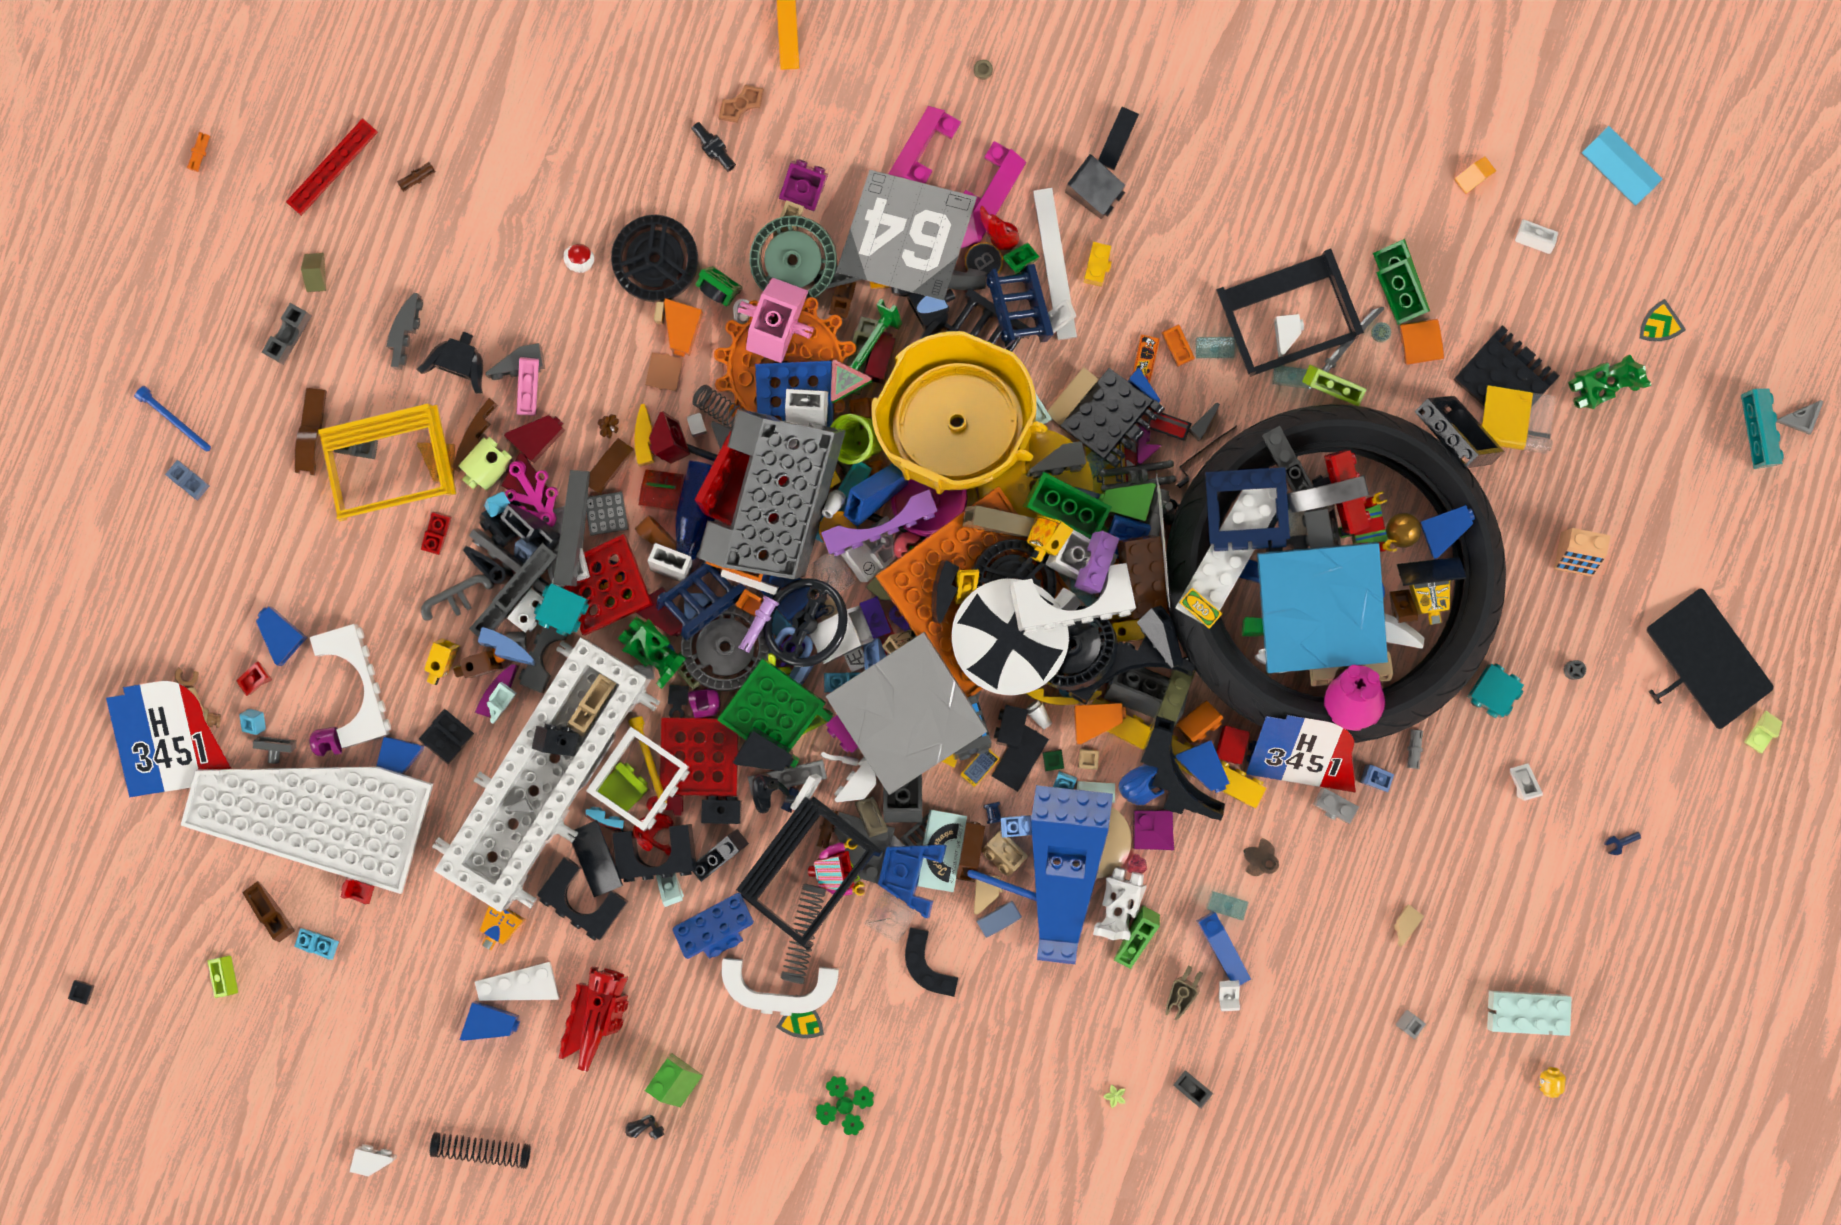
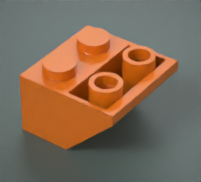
M1206 700L1180 720L1176 727L1189 743H1199L1207 737L1205 733L1208 730L1214 731L1222 725L1220 721L1223 717Z

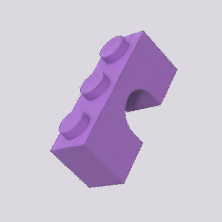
M1104 531L1092 534L1087 551L1091 553L1090 560L1084 568L1080 569L1074 587L1089 594L1101 592L1119 538Z

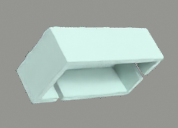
M1489 990L1488 1008L1496 1010V1014L1488 1012L1487 1029L1492 1032L1570 1036L1572 997L1564 994Z

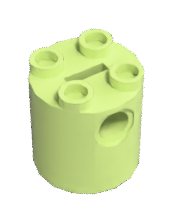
M483 437L458 465L466 473L462 480L472 489L479 484L488 491L512 463L511 459L513 457L505 450L502 452L496 448L498 444L490 437L488 439ZM489 452L497 454L496 462L492 463L487 460Z

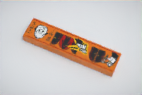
M1141 334L1133 373L1139 368L1150 383L1160 339Z

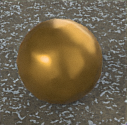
M1396 514L1387 523V538L1397 541L1392 542L1394 546L1400 548L1413 546L1421 536V524L1411 514Z

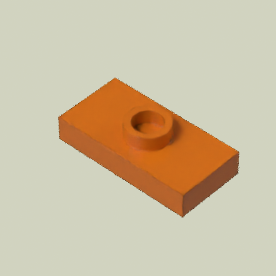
M1179 324L1161 333L1177 367L1195 359Z

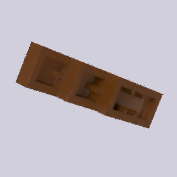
M490 398L477 412L460 443L452 467L458 472L461 470L458 465L480 442L478 438L491 425L485 419L498 405Z

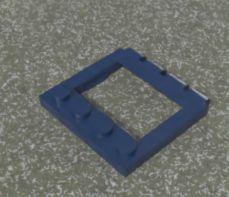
M1285 467L1205 472L1209 543L1214 544V552L1228 551V543H1232V551L1248 550V542H1252V549L1268 548V541L1270 540L1272 541V548L1286 547V539H1290ZM1276 488L1277 498H1275L1278 528L1219 531L1218 491Z

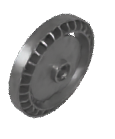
M735 604L720 614L719 619L710 622L702 629L697 638L696 654L692 655L691 648L694 635L688 640L682 637L681 652L686 657L684 664L688 672L696 681L709 689L717 691L740 689L762 658L767 660L769 648L764 638L763 628L757 637L759 642L757 658L753 656L754 645L750 653L738 648L748 629L742 623L734 620L735 617L744 620L750 626L755 617L735 606ZM723 615H731V618H723ZM728 643L731 646L730 650L726 652L721 651V644ZM697 658H699L701 664L698 666L694 661ZM752 660V661L755 662V663H754L753 666L750 668V667H748L747 665H748V664L750 663V661ZM711 665L713 668L712 673L721 676L733 675L743 669L747 672L737 678L723 680L713 678L700 669Z

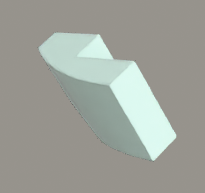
M503 682L498 684L487 702L491 715L490 722L492 724L497 721L517 694Z

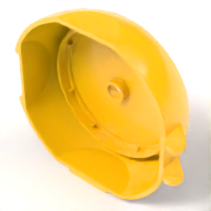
M962 331L930 335L910 344L899 352L895 358V367L878 399L874 397L872 401V422L875 435L886 456L902 471L904 479L908 481L910 479L935 489L940 495H942L944 490H964L984 485L1005 473L1017 460L1031 461L1033 455L1024 450L1031 434L1046 433L1048 429L1044 424L1035 421V389L1032 379L1021 360L1009 350ZM959 417L964 420L960 427H953L950 424L954 418Z

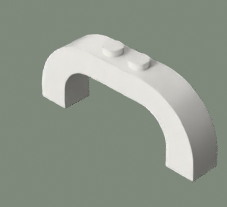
M723 958L722 979L731 997L745 1007L761 1010L763 1014H772L773 1011H779L780 1015L792 1016V1013L813 1011L828 1001L838 981L839 968L819 967L817 986L806 995L796 996L756 992L750 989L743 980V959Z

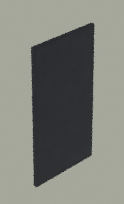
M595 820L575 829L574 831H577L578 834L574 837L575 839L572 844L593 896L597 897L623 886L598 821Z

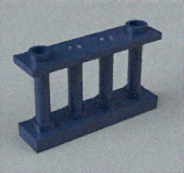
M1028 264L1021 271V274L998 277L997 269H992L987 275L986 284L991 291L1001 329V339L1004 341L1005 347H1009L1016 337L1031 335L1039 336L1040 342H1047L1054 333L1035 264ZM1023 282L1025 284L1026 292L1003 295L1001 284ZM1027 299L1030 303L1031 309L1008 312L1005 302ZM1032 317L1035 321L1036 327L1013 330L1010 320Z
M706 561L701 564L700 568L667 593L662 592L657 597L656 608L660 610L666 606L683 624L681 636L685 640H688L735 604L744 589H746L742 583L732 586L726 578L721 577V573L714 566L705 564ZM710 572L725 588L727 594L723 597H718L701 578ZM694 583L712 601V605L707 609L703 608L686 590ZM681 595L697 612V616L692 620L688 619L672 600Z

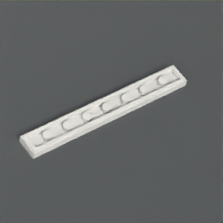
M1052 188L1035 190L1033 195L1053 309L1065 299L1071 302L1053 190ZM1074 319L1056 331L1058 341L1077 338Z

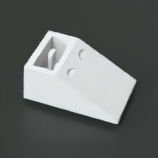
M786 389V422L809 426V423L827 426V391ZM792 439L789 442V448L796 446L797 439Z

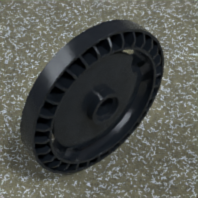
M646 215L628 223L617 235L611 252L613 272L620 285L635 298L648 302H664L665 298L671 300L679 296L692 283L698 269L699 255L692 235L680 222L663 215ZM651 227L650 231L640 234L632 241L627 251V260L622 262L624 248L631 237L637 232ZM662 227V231L655 230V228ZM667 229L676 233L687 247L688 262L685 271L682 269L684 263L682 248L672 235L666 233ZM659 255L660 259L658 262L653 263L650 261L651 256ZM628 266L629 272L625 273L623 267ZM681 273L682 276L680 277L679 280H677L676 278H677L678 275ZM633 276L639 283L648 287H662L666 279H670L674 284L661 290H646L632 283L628 277Z
M1018 539L1003 540L990 545L981 552L972 566V570H979L977 588L982 586V582L986 584L999 579L1012 578L1020 580L1032 579L1034 584L1041 587V580L1035 578V574L1041 570L1043 589L1053 598L1056 594V573L1054 569L1045 565L1048 560L1046 554L1041 562L1032 559L1031 555L1035 548L1028 544L1027 541ZM1006 550H1017L1029 555L1028 558L1014 554L1005 555L995 560L990 567H987L992 558ZM1032 560L1037 563L1036 566L1032 563Z
M1079 606L1075 611H1077V610H1082V609H1085V608H1087V607H1086V606ZM1093 618L1092 622L1100 626L1103 630L1102 632H1098L1090 623H1082V621H1076L1074 625L1068 626L1069 642L1065 659L1057 671L1058 674H1055L1047 684L1061 690H1078L1094 684L1108 672L1116 658L1118 649L1116 632L1108 619Z

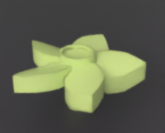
M1111 1085V1093H1106L1103 1096L1105 1099L1110 1100L1111 1108L1115 1107L1117 1102L1126 1104L1124 1098L1121 1097L1125 1092V1088L1117 1091L1115 1086Z

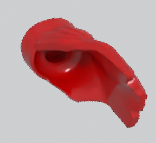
M981 206V221L987 230L993 246L1000 250H1009L1015 247L1019 242V233L1016 226L1012 223L1004 222L994 214L989 215L987 210Z

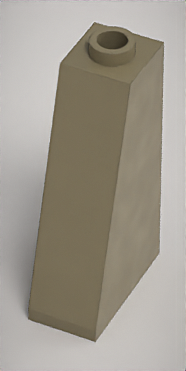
M975 505L965 507L963 526L1028 538L1035 518Z

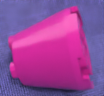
M1351 665L1330 683L1324 697V706L1335 724L1347 730L1359 731L1378 722L1385 707V698L1377 672L1366 666Z

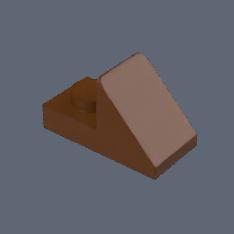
M1410 590L1391 591L1392 616L1397 618L1398 623L1418 621V612Z

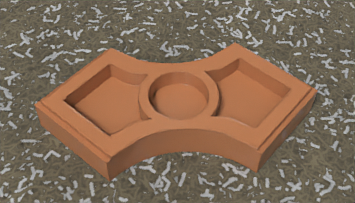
M745 85L737 97L723 99L719 120L738 123L741 115L747 110L753 108L760 109L764 89Z

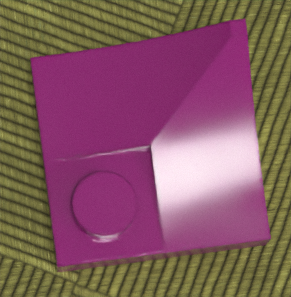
M1134 810L1133 849L1174 850L1173 812L1169 810Z

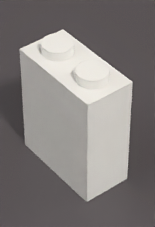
M657 543L654 544L648 559L650 571L679 582L688 577L693 568L690 556Z

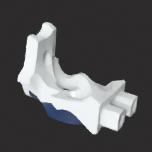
M1116 867L1112 876L1106 878V890L1102 903L1106 907V918L1102 923L1097 922L1095 924L1093 935L1106 937L1111 940H1130L1129 923L1132 917L1136 918L1138 915L1140 903L1147 886L1143 885L1144 874L1132 872L1131 879L1126 880L1127 870ZM1113 892L1116 894V899L1114 901L1111 899V894ZM1118 907L1122 908L1120 916L1114 914L1115 909Z

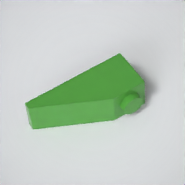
M1142 906L1129 928L1130 940H1123L1114 957V961L1130 969L1160 927L1159 913Z

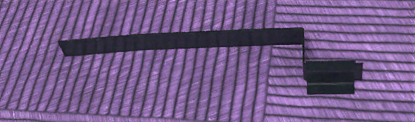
M1236 425L1235 427H1233L1232 429H1230L1229 431H1227L1226 433H1224L1223 435H1221L1220 437H1218L1217 439H1215L1213 442H1211L1209 445H1207V446H1206L1205 448H1203L1201 451H1203L1204 449H1206L1208 446H1210L1212 443H1214L1216 440H1218L1219 438H1221L1222 436H1224L1225 434H1227V433L1230 432L1231 430L1235 429V428L1237 427V425ZM1199 451L1198 453H1196L1194 456H1192L1190 459H1188L1186 462H1184L1181 466H1183L1185 463H1187L1189 460H1191L1193 457H1195V456H1196L1197 454H1199L1201 451ZM1181 466L1180 469L1187 477L1176 485L1179 488L1189 482V477Z

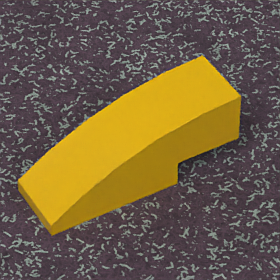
M645 403L640 405L634 437L635 453L640 467L655 463L649 447L651 444L649 436L653 427Z

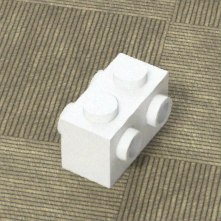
M531 588L507 619L525 633L527 630L531 632L538 623L535 621L536 614H534L536 607L532 606V602L537 600L542 604L544 598ZM523 615L526 616L527 621L521 622L520 617Z

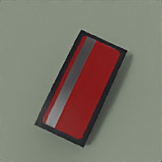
M1152 411L1158 418L1155 421L1149 419V429L1186 441L1192 423L1165 413L1158 415Z

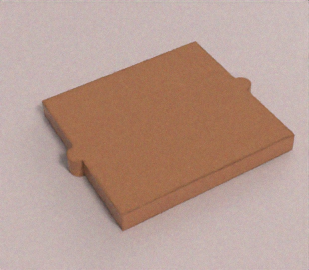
M652 352L645 385L659 388V390L677 391L683 359L672 357L669 354L662 355Z

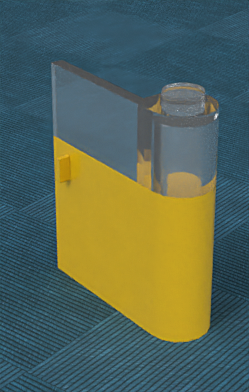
M1488 385L1481 425L1500 447L1546 454L1547 451H1551L1553 443L1550 436L1556 396Z

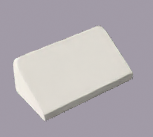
M1522 219L1515 241L1550 254L1555 247L1558 232Z

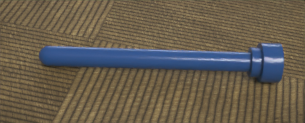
M142 386L137 390L134 397L138 401L147 402L204 451H210L211 446L156 401L146 386Z
M975 870L968 871V876L1037 901L1035 892Z

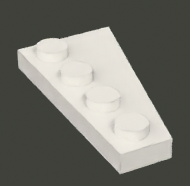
M551 962L475 981L479 1001L560 999Z

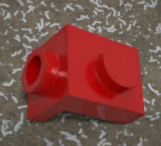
M346 879L341 887L342 893L340 897L343 899L350 898L367 905L370 904L375 886L354 879Z

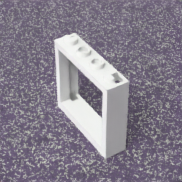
M630 727L586 791L643 831L647 828L650 830L656 822L654 819L658 812L662 813L668 805L665 801L669 796L673 797L679 789L677 787L679 781H684L687 778V775L690 773L688 771L689 766ZM635 737L680 767L643 822L597 792Z

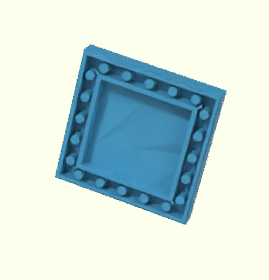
M1379 543L1257 553L1266 671L1268 673L1388 662Z

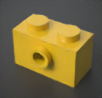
M1097 242L1092 243L1083 283L1102 287L1105 273H1109L1112 261L1108 260L1112 246Z

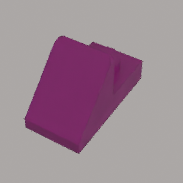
M1139 425L1138 427L1145 434L1137 442V465H1141L1161 447V445L1146 444V442H1150V430H1145Z

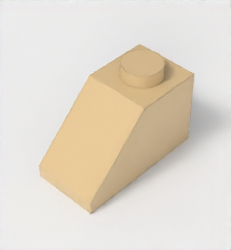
M988 875L1000 880V876ZM976 880L974 914H979L999 896V892H1003V889Z

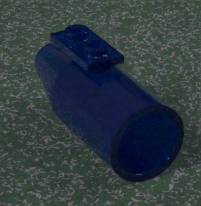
M689 460L675 516L676 551L690 556L692 561H695L701 547L707 521H715L714 518L705 515L695 501L712 465Z

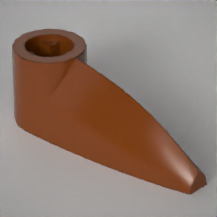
M648 515L635 527L640 537L652 545L657 543L687 555L681 546L652 516Z

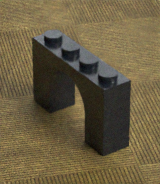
M692 824L669 827L671 853L668 860L657 867L646 864L640 858L637 840L633 835V831L612 833L616 869L620 879H623L624 882L635 881V877H642V880L654 879V875H661V878L673 877V873H680V876L692 875L691 871L697 870Z
M564 857L537 894L540 897L539 901L547 907L549 905L556 909L555 913L560 917H568L572 920L570 923L577 929L583 928L586 930V935L594 941L596 939L601 940L629 901L612 890L595 912L582 914L575 911L569 904L567 892L570 884L582 867L568 857Z

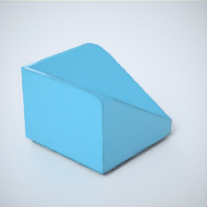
M500 492L487 498L484 507L490 517H494L504 512L510 502L505 493Z
M247 709L239 714L242 732L257 735L266 729L263 712Z

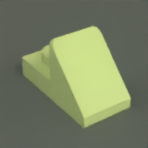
M1765 711L1744 743L1757 752L1763 753L1772 738L1779 736L1782 721L1768 711Z

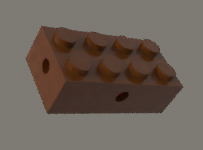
M1150 535L1119 540L1117 544L1119 564L1127 563L1136 606L1131 615L1125 617L1132 619L1142 618L1151 608L1160 605L1169 613L1161 536Z

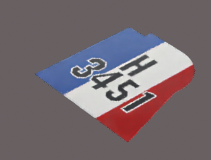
M158 681L123 687L125 695L106 698L129 798L191 788L196 770L232 769L204 719L198 699L183 685L170 681Z
M1287 715L1286 719L1266 716L1246 773L1252 776L1356 793L1352 760L1354 739L1346 729L1334 723Z

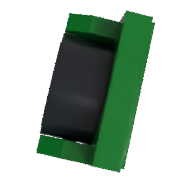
M714 266L702 269L699 273L700 277L695 284L697 287H700V290L706 296L726 307L731 304L735 296L743 289L740 284Z

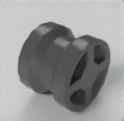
M1579 660L1569 661L1563 669L1565 676L1571 680L1581 679L1586 674V666Z

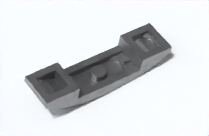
M1364 475L1328 485L1287 493L1292 513L1329 506L1369 495Z

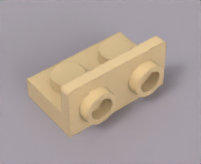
M1001 829L981 850L985 858L992 861L998 870L1006 876H1010L1028 857L1009 837H1002Z

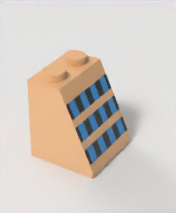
M1576 528L1562 531L1554 569L1592 577L1607 555L1611 535Z

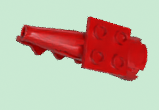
M591 967L588 985L586 983L576 984V994L571 1002V1012L566 1020V1030L561 1039L559 1059H564L580 1050L577 1069L585 1072L589 1071L603 1036H608L621 1030L624 1022L622 1016L629 1004V1001H627L628 995H621L628 981V976L624 977L625 974L607 968L598 971L599 967Z

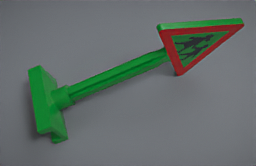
M880 298L876 304L880 314L878 325L851 366H847L837 360L832 361V403L872 382L871 377L859 372L858 369L885 328L891 326L899 330L902 321L897 306L893 305L889 309L885 306L884 300Z

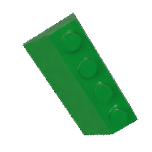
M1045 472L1042 473L1034 484L1023 507L1039 515L1062 521L1091 539L1093 533L1101 531L1112 506Z

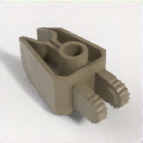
M1189 965L1183 977L1174 980L1166 1004V1015L1169 1014L1173 1005L1179 1007L1174 1020L1179 1019L1200 992L1198 983L1203 973L1199 971L1192 983L1187 980V977L1192 972V967Z

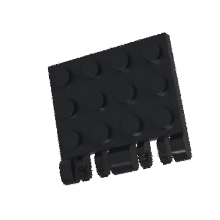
M1502 325L1458 373L1454 380L1484 407L1488 385L1533 393L1532 407L1560 375L1553 371L1543 381L1542 379L1551 370L1547 366L1537 376L1533 371L1541 364L1542 360L1538 358L1528 368L1526 365L1530 363L1536 354L1525 346L1515 356L1514 353L1522 345L1520 340L1509 351L1505 345L1513 338V334L1510 332L1500 343L1499 340L1508 331Z
M1108 368L1060 426L1116 468L1121 461L1112 452L1121 459L1126 456L1121 450L1116 448L1119 443L1126 449L1131 450L1133 448L1132 444L1124 439V437H1127L1136 444L1145 433L1135 424L1137 423L1145 430H1148L1149 424L1141 419V417L1145 414L1155 421L1158 417L1152 411L1161 415L1165 408Z

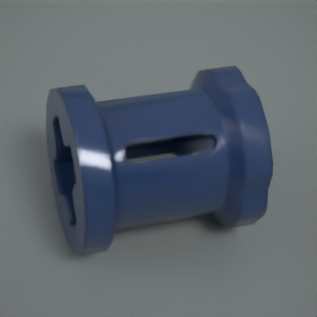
M1000 802L983 805L988 816L987 824L1001 821Z

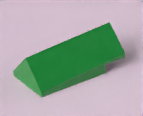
M1400 240L1374 252L1373 255L1380 270L1376 273L1397 324L1399 325L1429 312L1430 309L1406 240Z

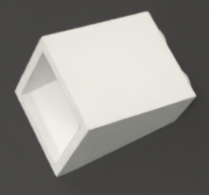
M860 605L847 609L848 623L844 639L837 650L829 658L822 661L823 664L842 657L874 640ZM838 614L820 622L817 629L809 634L812 643H814L817 649V653L825 649L832 641L838 626Z

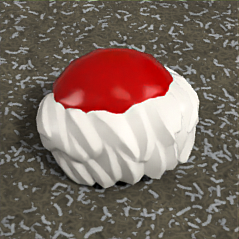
M584 244L569 246L564 251V262L574 272L584 273L594 263L593 252Z

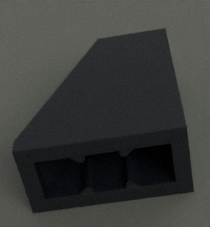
M754 727L734 757L733 763L740 766L783 771L785 767L789 768L792 764L794 751Z

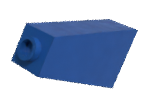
M893 463L850 489L844 516L858 527L906 487L909 481L904 479L903 473Z

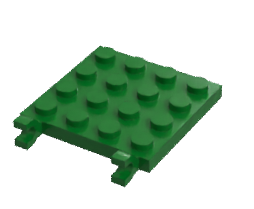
M762 658L717 720L745 740L752 729L756 727L792 749L817 715L829 722L833 717V713L823 708L826 703L825 701ZM793 754L794 760L791 766L795 768L800 758Z

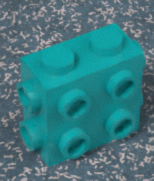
M551 583L550 586L545 587L542 593L544 599L542 604L538 603L534 614H536L535 619L539 620L538 624L549 629L550 626L557 628L556 632L563 636H567V634L572 635L573 632L577 633L581 625L579 621L581 614L585 615L589 604H587L588 599Z
M1496 663L1486 666L1467 696L1471 699L1470 703L1478 708L1484 707L1487 709L1486 713L1495 719L1510 714L1513 709L1511 705L1515 699L1518 700L1521 697L1524 684L1520 683L1521 679L1514 674L1508 675L1504 672L1505 669Z

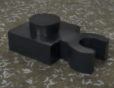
M669 685L668 704H673V708L669 712L670 718H673V713L676 710L680 712V718H684L682 705L688 706L689 686Z

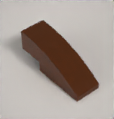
M618 438L590 471L589 488L600 495L610 480H613L634 449Z
M259 881L242 892L258 920L264 924L273 940L281 942L295 931L277 903Z

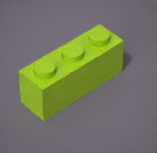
M1311 364L1302 380L1303 383L1356 406L1360 405L1367 390L1354 382Z

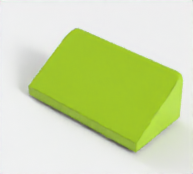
M225 956L207 960L214 997L219 998L237 994L238 987L232 957Z

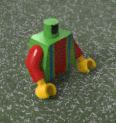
M1383 491L1376 493L1374 497L1367 498L1366 503H1364L1365 510H1368L1371 516L1370 527L1354 534H1347L1343 532L1341 526L1338 528L1341 538L1351 537L1353 544L1377 542L1379 543L1380 552L1386 550L1397 551V549L1390 548V544L1397 541L1388 540L1380 507V504L1387 502V499L1383 501L1379 499V495L1383 494Z

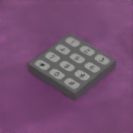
M623 492L587 498L586 512L591 536L629 530Z

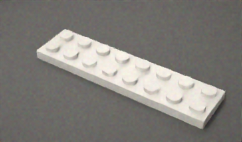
M1276 488L1242 490L1219 531L1267 528L1276 513ZM1248 542V550L1232 551V543H1228V551L1214 552V544H1211L1179 602L1193 588L1220 611L1255 550L1252 549V542ZM1178 602L1175 609L1200 622Z

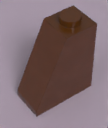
M978 822L966 823L956 876L958 880L975 882L976 880L968 876V871L975 870L978 872L985 826Z

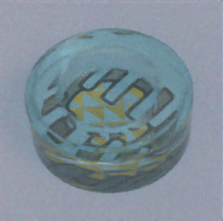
M1377 323L1371 330V336L1377 342H1385L1391 336V328L1386 323Z

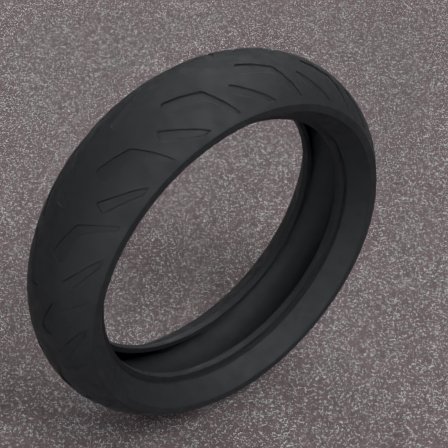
M1329 404L1293 409L1256 423L1229 440L1204 464L1185 492L1171 526L1166 550L1169 601L1167 590L1166 598L1169 614L1174 622L1176 635L1184 653L1190 662L1196 665L1195 671L1225 704L1263 727L1266 716L1286 719L1287 715L1334 723L1324 706V697H1317L1288 688L1271 679L1254 666L1232 640L1221 616L1209 629L1204 624L1175 609L1211 546L1209 543L1205 472L1266 469L1276 465L1262 435L1280 426L1296 457L1319 452L1350 450L1355 455L1372 459L1400 473L1424 494L1438 515L1465 505L1467 509H1472L1475 517L1472 520L1473 525L1451 545L1453 557H1460L1466 579L1455 580L1450 614L1436 644L1412 671L1400 680L1382 689L1385 707L1382 716L1376 724L1362 728L1359 731H1347L1352 735L1354 743L1386 737L1412 727L1441 709L1468 683L1485 658L1500 622L1506 588L1505 551L1495 514L1485 492L1468 468L1465 469L1440 440L1419 426L1383 411L1360 406ZM1242 490L1217 492L1220 516L1219 530L1230 506Z

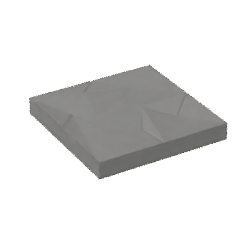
M925 632L826 695L831 706L889 795L988 732L987 727Z

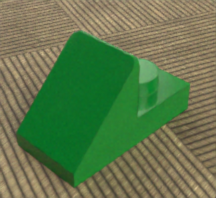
M1026 243L1004 255L1003 259L1016 275L1020 274L1028 264L1037 261L1040 256L1029 243Z

